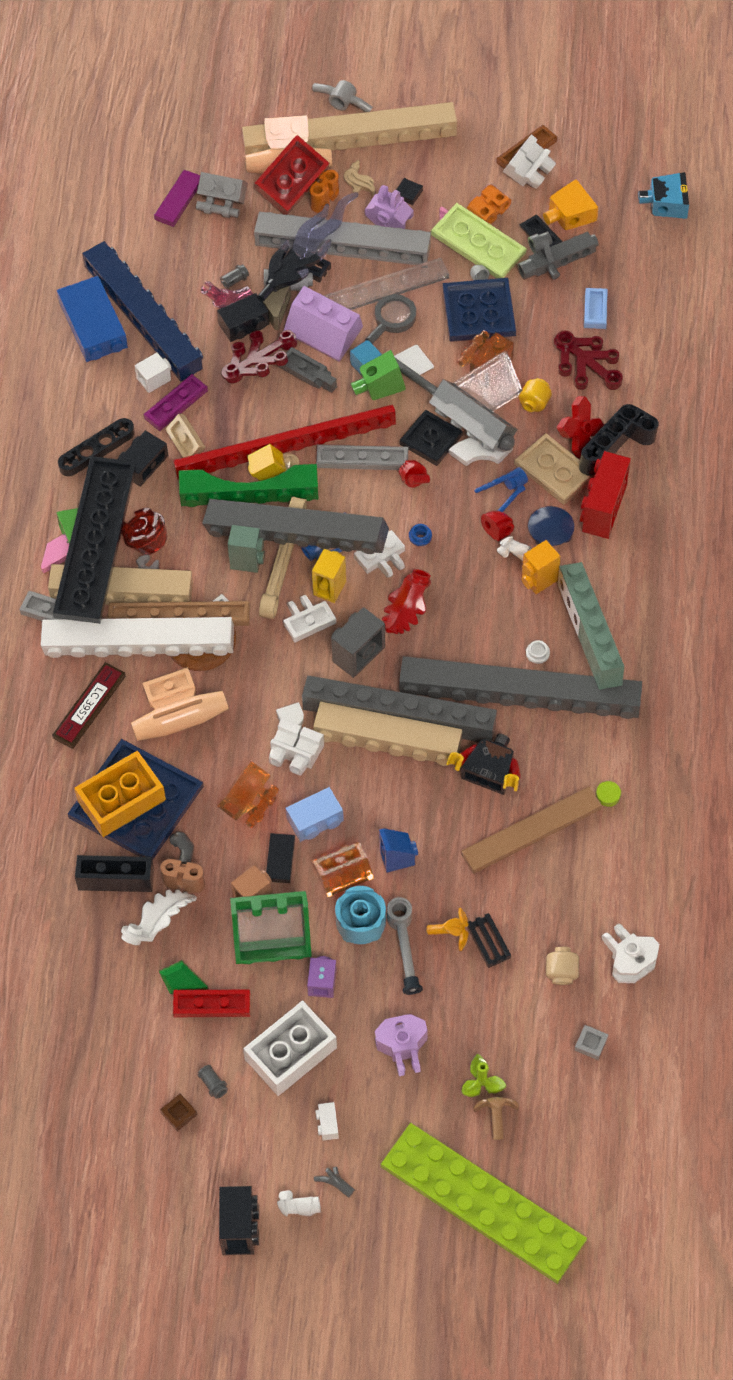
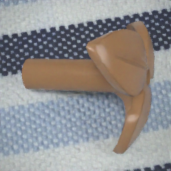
M487 1098L479 1101L474 1106V1112L484 1107L492 1109L493 1140L504 1139L503 1106L519 1110L518 1103L510 1098Z

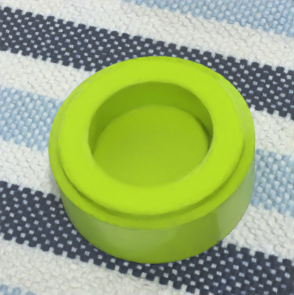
M605 781L597 787L596 797L601 805L612 807L619 802L621 789L616 783Z

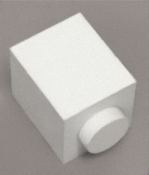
M158 353L135 365L136 378L148 393L171 381V365L167 359H162Z

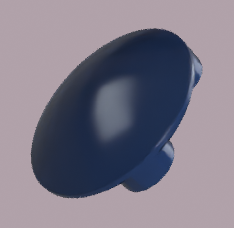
M546 506L536 510L528 522L529 533L537 545L545 540L551 546L567 543L572 539L575 527L572 516L566 510L555 506Z

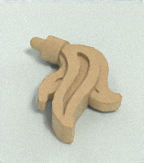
M356 160L355 163H352L350 169L344 173L345 182L353 188V194H358L361 190H365L374 196V180L367 175L358 174L360 161Z

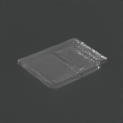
M506 351L454 382L492 411L514 399L523 391Z

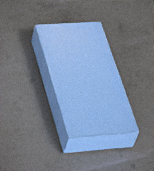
M585 289L584 328L606 329L608 289Z

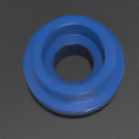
M416 524L409 532V539L416 546H425L432 540V531L425 524Z

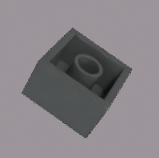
M364 607L358 613L354 612L349 617L348 622L342 628L336 629L332 634L333 663L351 677L357 676L385 648V623Z

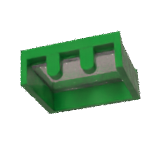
M306 891L230 898L236 964L276 962L287 959L300 960L312 957Z

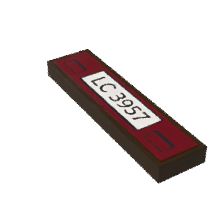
M105 662L52 734L53 739L74 749L125 679V672Z

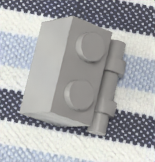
M201 172L197 194L205 196L207 199L206 202L197 201L196 210L204 211L205 214H222L225 218H230V216L238 218L240 209L233 208V203L244 204L248 183L240 179ZM215 199L225 200V205H216L214 201Z

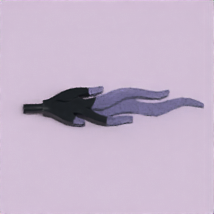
M358 192L343 197L338 202L331 218L324 225L315 229L328 216L329 204H325L320 213L306 221L299 228L291 253L287 258L283 259L289 248V240H285L270 260L266 286L257 295L261 302H264L273 291L277 292L282 288L302 281L309 274L307 268L319 263L325 257L332 240L328 239L320 250L316 252L318 246L328 235L335 232L341 226L345 208L349 202L358 197Z

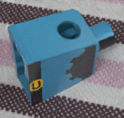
M686 173L653 177L650 190L638 191L639 204L651 203L654 216L687 219L689 198Z

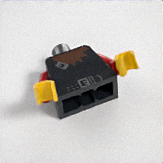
M497 734L494 742L482 739L478 744H473L460 753H450L446 765H455L456 771H459L462 766L461 779L502 795L505 794L507 787H513L516 792L518 790L521 778L519 764L514 758V751L507 748L510 739L506 735Z

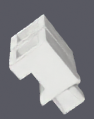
M531 134L503 172L523 187L528 183L537 189L545 179L536 171L538 167L548 175L556 163L548 156L551 151L539 146L536 143L537 139Z
M281 718L278 731L270 742L269 763L281 767L285 759L292 761L289 766L290 771L301 776L306 768H312L322 751L324 735L306 727L302 729L301 725Z

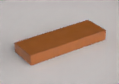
M541 125L497 157L496 163L505 169L531 134L537 139L536 143L543 149H548L555 144L558 136L544 125Z

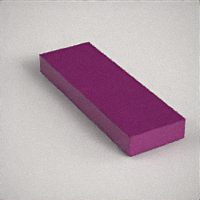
M184 169L154 214V219L174 227L197 192L200 175Z
M191 374L143 414L144 419L158 431H161L178 414L184 412L208 392V386Z

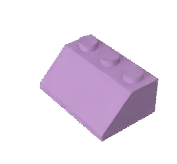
M303 286L292 302L284 330H291L300 342L340 362L363 328V324L359 314Z

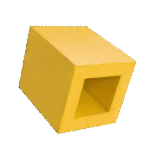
M271 444L248 455V470L252 477L260 481L273 478L286 471L283 453Z

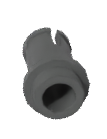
M243 264L236 265V269L220 277L221 283L226 289H229L241 280H247L249 272Z
M206 1065L199 1070L197 1075L210 1090L209 1095L211 1097L221 1098L228 1091L227 1083L219 1078L211 1065Z

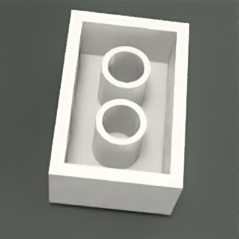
M302 1000L244 1047V1057L246 1062L279 1096L337 1049V1040L332 1031Z

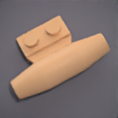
M307 116L264 118L266 141L271 149L246 155L247 172L263 174L296 135L300 136L307 143L309 138ZM312 147L330 163L329 167H332L331 149Z
M187 667L143 683L150 706L155 710L131 722L137 741L167 736L202 724L229 708L223 691L195 695V685Z

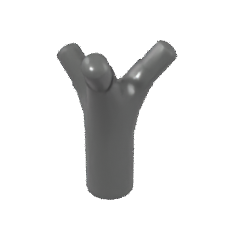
M333 1167V1171L330 1168H326L325 1172L328 1176L314 1177L315 1182L330 1184L348 1198L355 1191L353 1187L341 1178L338 1167Z

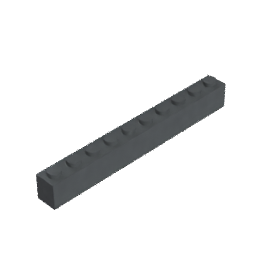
M403 656L399 692L424 695L435 699L443 697L452 698L456 701L471 700L482 704L489 702L500 703L503 706L519 705L529 709L538 707L547 708L551 711L566 710L577 714L595 713L599 716L614 715L631 719L639 718L643 681L623 679L622 686L599 690L594 676Z

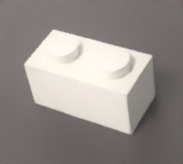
M334 1102L318 1104L319 1110H316V1119L320 1120L318 1134L322 1135L323 1141L339 1139Z

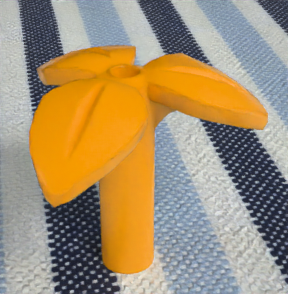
M460 907L458 908L459 919L453 918L444 924L428 925L426 930L428 935L451 934L459 936V951H462L469 936L465 927L469 924L464 910Z

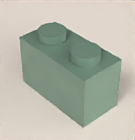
M232 525L228 540L230 569L258 573L259 565L264 564L265 551L263 550L264 538L260 537V528Z

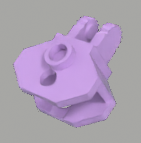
M383 185L379 193L374 195L366 207L365 215L375 225L405 229V222L407 219H412L414 210L400 196L399 191L388 192V187Z
M412 1014L385 1019L375 1030L377 1050L392 1057L393 1062H396L399 1076L405 1075V1066L402 1060L409 1058L412 1060L411 1064L414 1072H421L418 1050L427 1041L426 1022Z

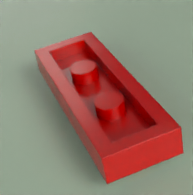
M250 989L174 990L173 1017H250Z

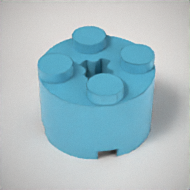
M354 886L346 890L338 898L335 905L336 926L344 941L354 944H367L380 939L386 926V906L381 895L379 896L370 887Z

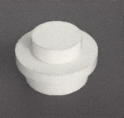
M533 641L526 649V656L532 663L541 664L548 660L550 649L543 641Z

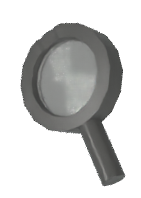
M398 294L388 295L379 300L375 306V320L378 326L367 336L365 341L369 340L373 344L385 331L401 333L410 329L416 321L414 302Z

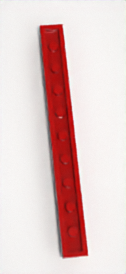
M392 404L173 460L177 480H179V471L204 470L207 473H212L219 469L232 468L249 462L248 455L269 444L282 453L299 451L313 445H322L337 439L342 440L356 434H365L380 428L385 429L396 425V411Z

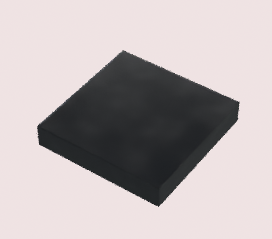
M425 410L400 439V445L408 447V450L438 466L448 454L449 449L463 436V431Z

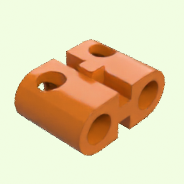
M326 170L319 177V182L316 181L311 186L310 202L312 211L316 213L324 212L329 207L330 200L334 201L339 195V177L335 170Z
M490 184L481 192L480 197L476 196L469 203L467 210L491 225L497 219L498 214L502 215L509 208L512 200L494 185Z

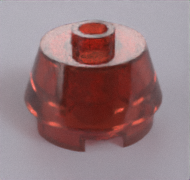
M142 508L135 511L134 514L136 516L128 523L124 521L121 533L124 543L143 555H150L159 551L165 545L168 537L163 516L153 512L151 508Z

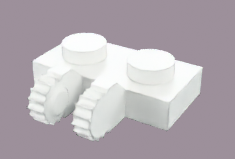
M391 530L388 532L383 553L366 554L362 551H356L354 559L367 574L379 568L389 578L393 575L391 567L387 564L389 560L398 570L405 568L404 562L399 554L405 551V545Z
M303 595L300 597L301 604L305 608L302 612L298 610L293 601L287 603L292 616L283 620L294 643L336 624V617L326 601L313 606L308 597Z

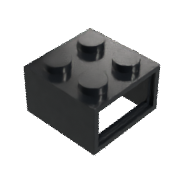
M252 1186L219 1187V1241L222 1255H254V1246H259L258 1221H254L259 1220L258 1195H253Z

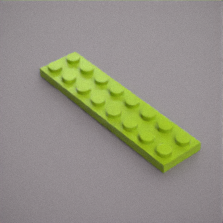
M412 1123L408 1125L381 1163V1168L556 1284L560 1282L587 1241V1237Z

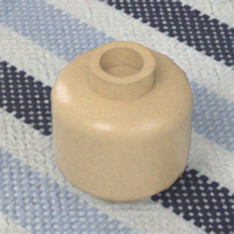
M556 947L555 952H551L546 956V976L552 980L553 984L570 985L573 984V980L579 977V956L576 953L570 952L571 948Z

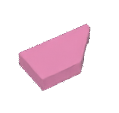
M61 535L47 543L41 565L43 573L51 570V564L59 565L66 560L69 548L66 535Z

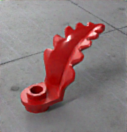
M414 569L411 574L404 578L402 586L389 594L388 600L393 604L384 608V612L389 615L382 617L386 633L404 634V629L406 631L411 629L409 623L413 625L418 624L416 614L423 615L426 612L423 593L431 584V575L428 572Z

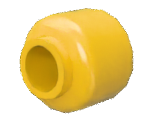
M540 378L528 380L519 394V401L522 407L528 412L543 411L552 396L549 384Z

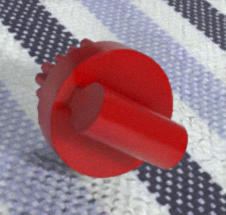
M406 460L401 465V468H399L398 472L401 479L408 487L415 488L430 482V476L427 474L425 466L416 460Z

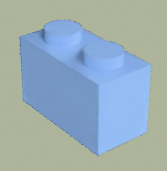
M330 787L286 807V818L300 842L305 839L311 840L318 836L320 832L326 829H334L344 821L343 809Z

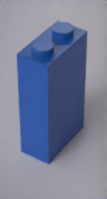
M98 276L57 290L61 309L86 362L97 360L103 356L128 348L125 331Z

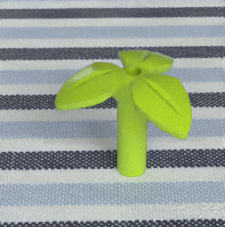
M476 1054L471 1062L470 1072L477 1080H467L463 1084L461 1091L465 1096L475 1097L480 1095L481 1088L484 1086L488 1093H498L506 1088V1083L497 1076L487 1078L488 1064L481 1055Z

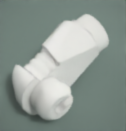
M510 536L499 543L501 546L497 549V552L504 558L508 557L511 552L523 561V554L531 550V546L519 543L513 539V536Z
M289 1190L279 1193L280 1201H277V1205L281 1213L286 1217L288 1214L312 1216L315 1213L321 1212L319 1196L293 1199V1193Z

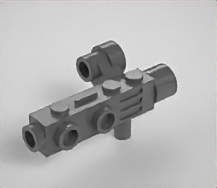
M549 232L540 235L534 234L528 237L529 246L534 254L529 256V259L518 263V270L524 280L534 275L538 277L549 272L552 279H557L560 276L557 268L596 252V247L599 246L598 239L595 234L590 235L589 232H585L550 247L552 238Z

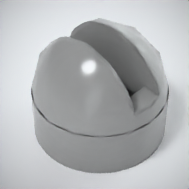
M477 264L471 268L470 275L473 280L488 279L490 272L485 266Z

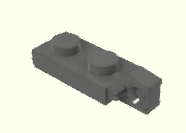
M293 347L286 353L288 363L284 366H278L318 389L322 386L323 389L332 393L337 388V379L331 376L327 366Z

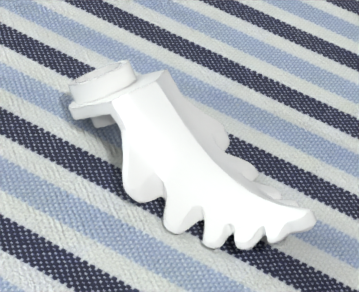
M167 890L166 897L157 893L154 897V903L146 902L143 905L140 925L129 924V926H123L121 938L132 945H140L141 941L152 942L158 932L169 926L171 922L170 917L180 912L179 908L185 907L187 903L196 901L197 897L187 892L182 893L180 890H175V893Z

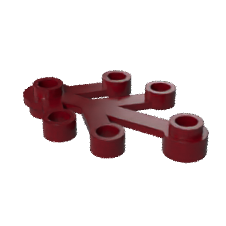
M284 330L280 333L277 341L259 351L261 344L264 342L263 333L261 331L252 332L250 334V350L247 359L242 362V355L246 353L245 345L243 342H235L231 346L233 351L231 363L222 369V377L228 383L233 384L241 381L243 376L266 377L270 373L268 365H286L288 363L286 352L279 351L274 356L268 355L280 348L283 350H289L291 347L295 348L298 344L295 333L291 330Z
M567 330L560 331L555 336L554 346L561 351V363L558 370L561 376L567 377L572 373L569 353L577 357V376L575 377L574 384L577 389L584 390L588 386L586 366L604 379V384L608 389L617 390L621 387L623 381L622 373L618 370L608 371L595 361L606 360L609 364H616L619 361L618 350L600 351L603 348V339L600 336L578 338L574 337L573 333ZM590 346L591 350H582L579 347Z

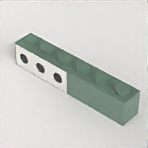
M583 563L559 566L558 587L599 690L622 686L625 666Z

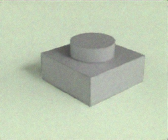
M584 1025L574 1051L599 1060L609 1034Z

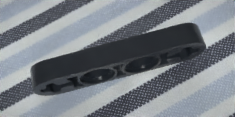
M127 418L118 419L61 455L58 459L60 473L64 476H73L88 467L91 456L104 457L132 439L135 434L133 422ZM103 438H110L112 440L108 445L100 443V440ZM86 449L93 451L91 456L85 457L81 455Z

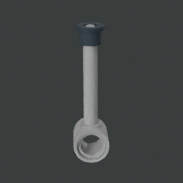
M397 897L392 899L387 905V922L391 928L398 932L405 972L403 994L413 995L423 991V987L419 984V978L415 976L407 927L412 921V905L407 899ZM395 911H403L405 915L397 917L393 913Z

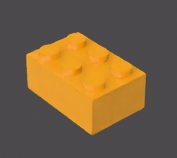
M138 750L74 788L78 803L102 837L107 836L166 800L164 786Z

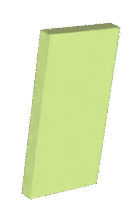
M458 203L431 230L433 237L474 264L485 266L495 278H504L527 251V248Z

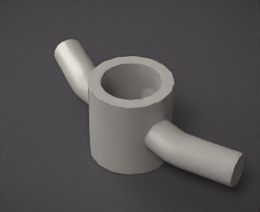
M341 80L336 87L314 83L312 86L314 92L329 94V102L337 110H346L350 103L365 112H370L373 108L367 102L355 96L357 93L356 88L348 81Z

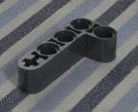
M632 404L623 405L582 449L579 463L580 472L588 476L595 475L594 467L597 459H602L604 451L615 454L629 438L642 445L653 444L658 431V420Z

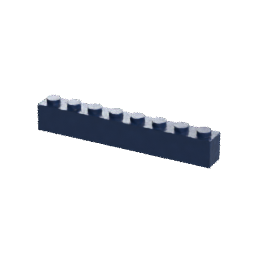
M103 241L82 253L84 267L93 277H99L109 297L162 359L168 360L172 368L171 371L180 382L191 374L194 375L203 369V355L200 349L193 347L188 335L185 332L182 333L176 321L167 316L162 304L156 303L149 289L145 290L137 275L134 276L130 272L128 264L119 259L113 247H109Z

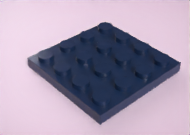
M121 739L96 775L138 750L164 786L166 800L104 838L139 857H152L153 860L196 799L204 784L197 778ZM76 801L68 812V818L101 835L78 801Z

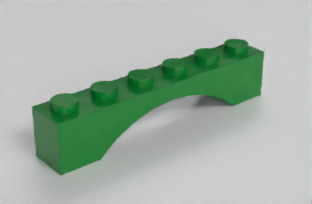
M317 464L293 465L285 472L273 478L249 483L222 480L208 474L204 470L179 471L181 506L196 507L208 505L210 499L258 504L266 502L285 503L291 501L292 497L307 499V501L319 500Z

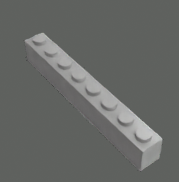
M259 212L254 231L255 246L290 250L295 245L311 253L427 266L431 248V232L275 214L272 212Z

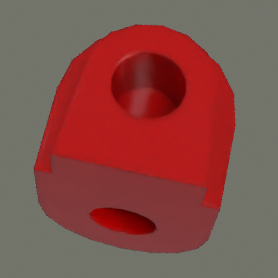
M490 511L481 515L482 527L494 540L500 541L509 536L514 530L513 519L504 512Z

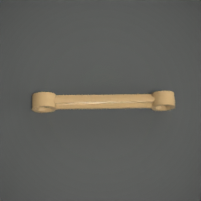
M292 497L289 507L306 509L307 499ZM293 543L280 544L266 593L263 594L261 599L260 617L274 619L276 616L279 595L294 547Z

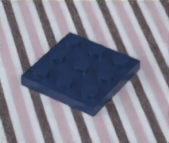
M508 278L443 283V296L450 342L516 336Z

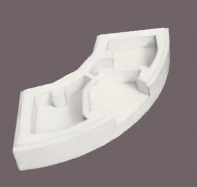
M468 438L452 446L449 449V454L465 466L478 460H490L499 464L513 448L509 451H504V453L497 450L490 452L482 446L484 442L478 439L476 441Z

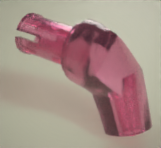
M207 281L204 284L209 289L203 285L201 287V293L209 297L213 305L220 309L253 294L248 286L231 291L219 289L212 282Z

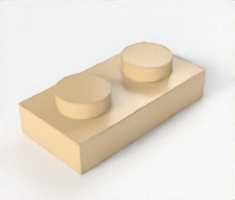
M178 414L165 429L183 458L199 454L205 449L204 444L185 415Z

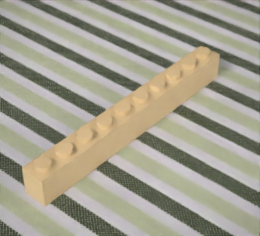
M453 102L308 119L309 138L307 143L314 148L343 150L457 136V119ZM265 124L242 127L246 155L271 149L266 141Z

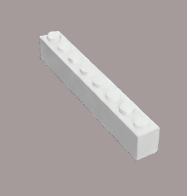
M232 617L101 619V624L66 619L42 620L41 648L45 655L52 658H58L61 655H71L73 657L119 655L129 657L132 654H142L151 657L156 654L178 656L179 654L189 653L193 656L203 655V652L223 656L227 653H233L234 624Z

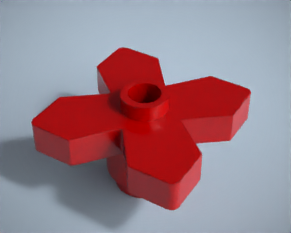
M586 396L576 397L571 405L572 416L562 418L557 426V430L562 437L572 439V452L578 459L581 457L582 449L591 440L590 437H594L604 426L600 418H590L591 404Z

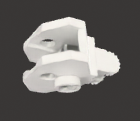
M617 924L614 926V930L622 940L619 944L607 932L602 935L604 943L612 951V958L615 960L612 976L618 983H636L654 970L660 944L654 937H637L634 933L630 935L622 925Z

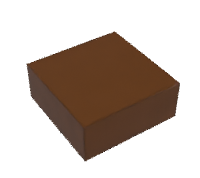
M181 1093L160 1109L161 1114L177 1132L197 1116V1111Z

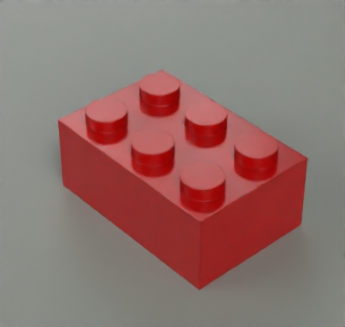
M296 135L257 179L253 189L282 214L288 215L307 194L311 186L328 170L330 163L300 136Z
M604 451L602 459H597L594 467V478H590L587 491H589L588 496H584L581 504L582 512L579 522L583 523L582 532L609 539L628 485L631 458Z

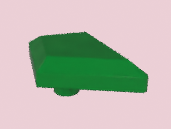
M183 960L159 971L170 994H173L174 990L208 989V985Z

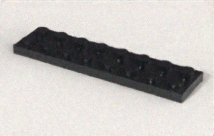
M90 457L53 610L54 618L101 624L137 468L135 461Z

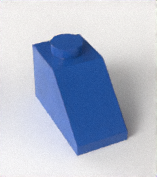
M380 829V854L386 873L414 866L418 849L416 842L410 841L409 834L390 829Z

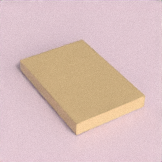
M548 434L543 435L514 461L515 466L522 468L526 475L563 505L586 487L591 477L594 478V475L588 476L580 472V460Z

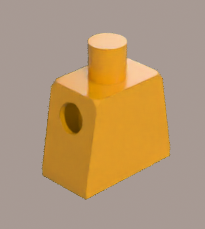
M575 179L551 195L549 211L543 213V218L547 225L557 221L564 230H570L597 221L598 206L578 180Z

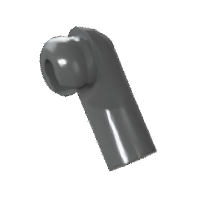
M183 832L172 834L170 836L171 845L181 850L179 860L182 864L191 863L194 851L193 843Z

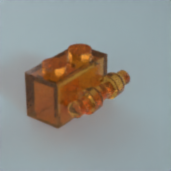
M483 330L472 339V344L461 352V357L457 360V363L461 367L469 363L470 379L489 388L512 361L514 342L496 332L487 342L486 340L490 335L487 331Z
M251 761L240 772L217 807L235 821L247 812L250 817L247 819L246 825L254 828L257 822H261L264 818V812L268 806H272L276 801L279 789L275 785H271L268 790L263 787L271 775ZM256 796H259L261 801L255 806L252 802Z
M355 842L351 845L344 844L340 846L341 849L329 854L325 852L320 854V858L312 860V864L328 897L374 878L368 858L360 842Z

